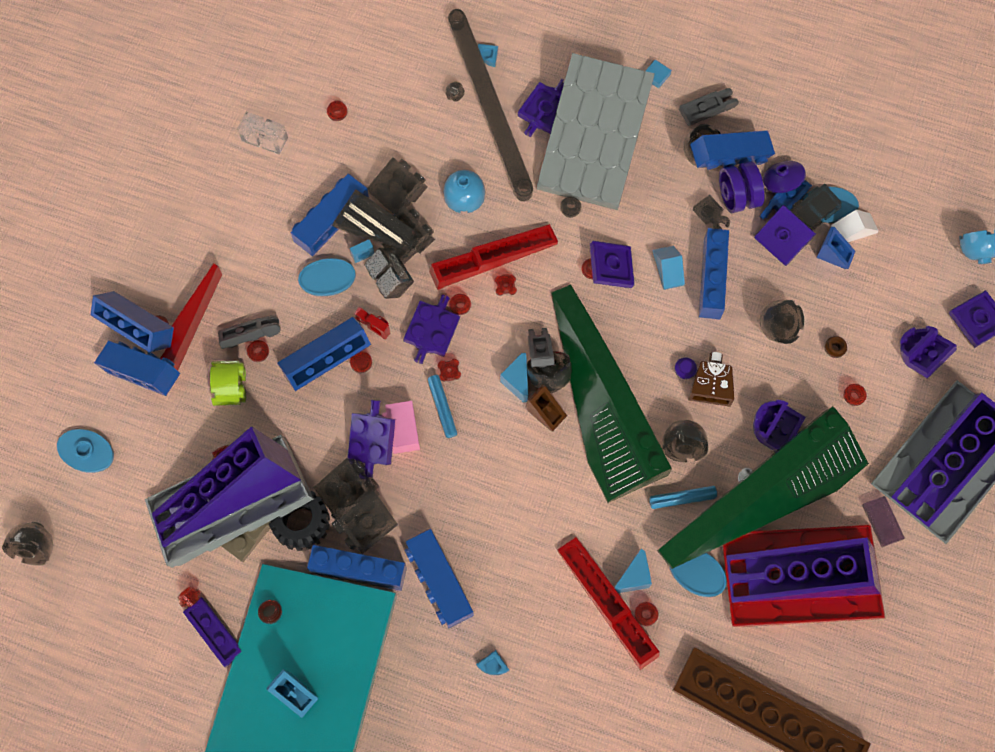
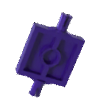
M564 79L560 80L556 88L539 82L518 111V117L529 123V126L524 131L526 136L532 137L537 128L551 134L565 82Z
M441 295L438 305H430L419 301L403 341L414 345L418 349L414 359L416 363L419 361V364H423L427 353H435L445 357L461 317L445 309L450 300L448 296L445 298V295Z
M371 400L370 413H352L348 458L365 463L363 477L373 478L374 464L391 465L396 419L386 418L379 414L380 400Z

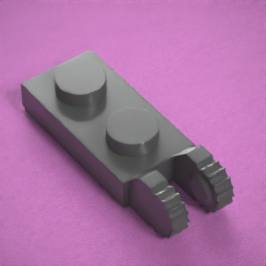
M726 88L680 106L679 111L687 125L691 126L735 108L739 101L734 98L723 102L722 100L729 98L733 93L731 88Z
M270 315V317L257 318L219 330L218 337L221 349L233 348L247 341H255L264 335L273 337L279 334L281 331L279 319L276 315Z
M542 328L541 335H535L533 329H528V345L532 367L554 365L552 343L547 328Z

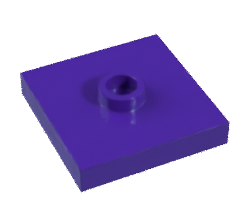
M783 205L754 238L781 263L787 266L816 233Z
M592 241L590 243L593 283L623 288L634 287L631 246Z
M986 290L949 312V315L974 348L995 337V301Z

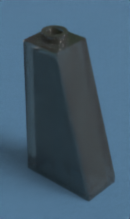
M358 190L353 192L332 226L343 232L408 253L418 245L419 238L421 237V234Z

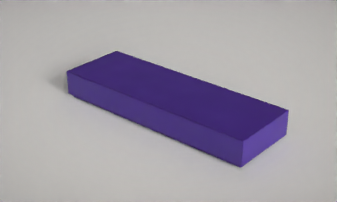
M203 597L183 611L184 615L225 668L242 652L236 640Z

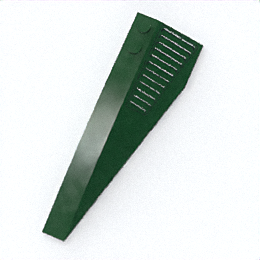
M571 284L552 292V301L582 432L587 463L607 503L669 476L672 467L620 368Z
M834 406L822 412L657 550L670 568L673 569L837 492L869 464L849 424Z

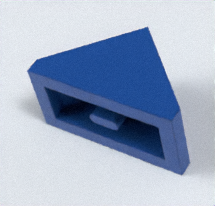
M831 227L823 240L816 258L843 269H849L856 251L835 227Z

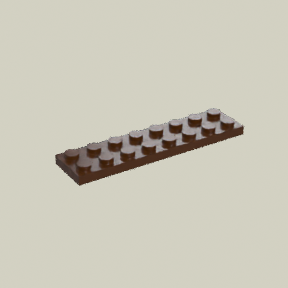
M695 647L692 649L672 689L676 694L781 752H868L871 745L870 742Z

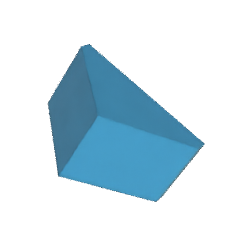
M674 246L653 250L663 290L684 286L683 259L680 252Z
M521 353L500 375V382L522 402H527L526 353Z
M643 549L638 552L615 586V590L618 593L647 589L652 585L647 557Z
M284 669L266 688L301 718L318 700V697L294 674Z

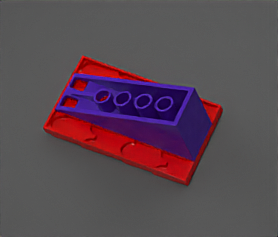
M871 525L752 531L723 545L732 627L886 619Z

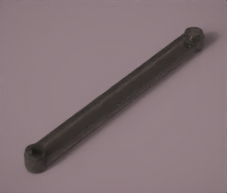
M454 9L448 16V23L513 192L518 200L528 201L533 195V185L466 15L461 9ZM523 188H524V189H527L528 191L522 192V191H520V189H523Z

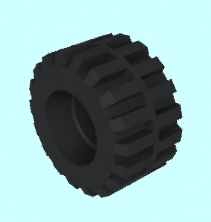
M313 491L310 492L314 499L297 508L308 509L312 512V520L306 528L294 531L287 527V519L292 512L283 517L278 516L269 523L274 536L283 546L286 545L288 549L293 550V548H296L297 551H302L305 547L307 550L312 549L311 545L314 543L316 545L320 544L319 539L321 537L325 538L327 535L325 531L326 529L329 530L330 524L328 520H330V516L322 499Z

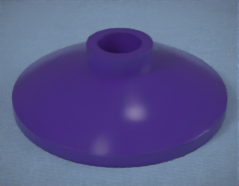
M796 161L776 163L765 172L763 176L764 186L769 191L775 193L792 191L805 180V168Z

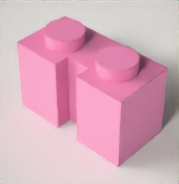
M406 401L385 405L386 412L382 413V415L386 418L396 419L393 454L420 450L413 402Z

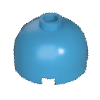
M459 170L454 172L445 181L443 189L445 203L450 209L461 213V211L471 213L479 209L485 199L483 180L473 171Z
M984 230L959 236L960 247L965 257L970 260H978V264L992 263V259L995 258V230L994 234Z

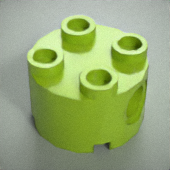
M212 361L210 389L211 393H214L215 398H211L212 405H241V403H246V389L242 385V381H246L244 363H240V361Z

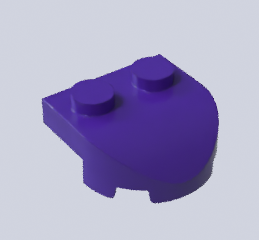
M926 326L925 329L917 330L913 327L906 331L901 338V357L909 368L928 379L957 350V345L938 335V329L935 327Z
M783 400L765 402L757 410L753 421V430L758 441L775 452L797 434L806 418L804 415L788 407V402Z

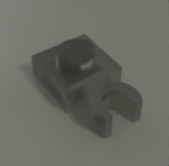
M708 195L693 207V211L706 225L710 222L713 223V229H722L719 223H723L726 227H729L731 223L728 217L721 216L724 209L711 195Z

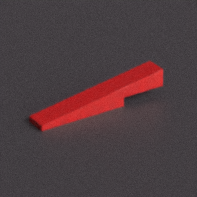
M549 224L472 247L471 252L432 263L429 272L437 290L555 246L558 244V240Z
M214 263L172 324L174 330L171 347L166 348L160 357V360L164 357L172 361L177 371L222 277L218 265Z
M577 537L557 549V552L638 668L641 670L657 659L660 651L631 614L630 608Z

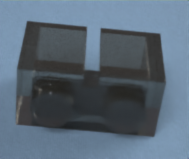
M823 184L821 187L816 186L813 188L805 200H798L792 206L791 211L809 228L815 230L822 224L821 219L827 220L841 209L842 202L826 184Z
M378 248L364 264L371 278L377 280L376 285L385 299L400 298L414 283L394 248Z

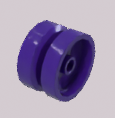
M753 161L739 164L738 169L734 165L721 168L719 173L720 191L724 204L731 214L744 211L745 207L752 209L763 205L765 194L762 176Z

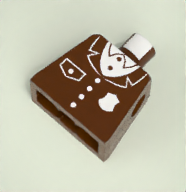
M711 352L709 362H700L688 398L689 401L731 407L734 401L733 369L731 365L722 364V353Z

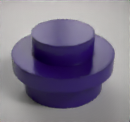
M681 358L675 364V373L682 379H690L696 374L697 365L690 358Z

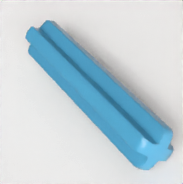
M438 375L430 376L428 383L446 438L457 436V430L440 377Z
M715 486L654 495L649 498L652 509L712 500L717 498V490Z

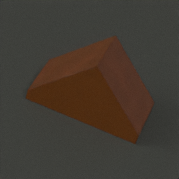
M541 385L527 400V411L552 432L567 417L545 385Z

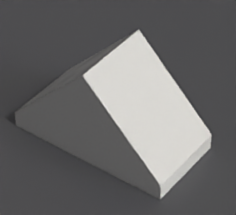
M860 210L851 212L830 226V228L835 227L847 242L879 232L871 214Z

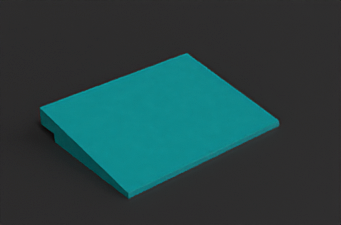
M262 564L238 642V647L242 652L232 662L205 752H355L397 599L396 593ZM283 669L294 674L318 697L315 704L302 718L266 689Z

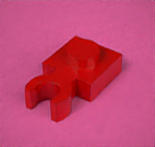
M361 307L355 311L354 315H356L355 319L367 325L368 329L383 339H387L390 335L387 320L381 316L376 317L373 314H368Z

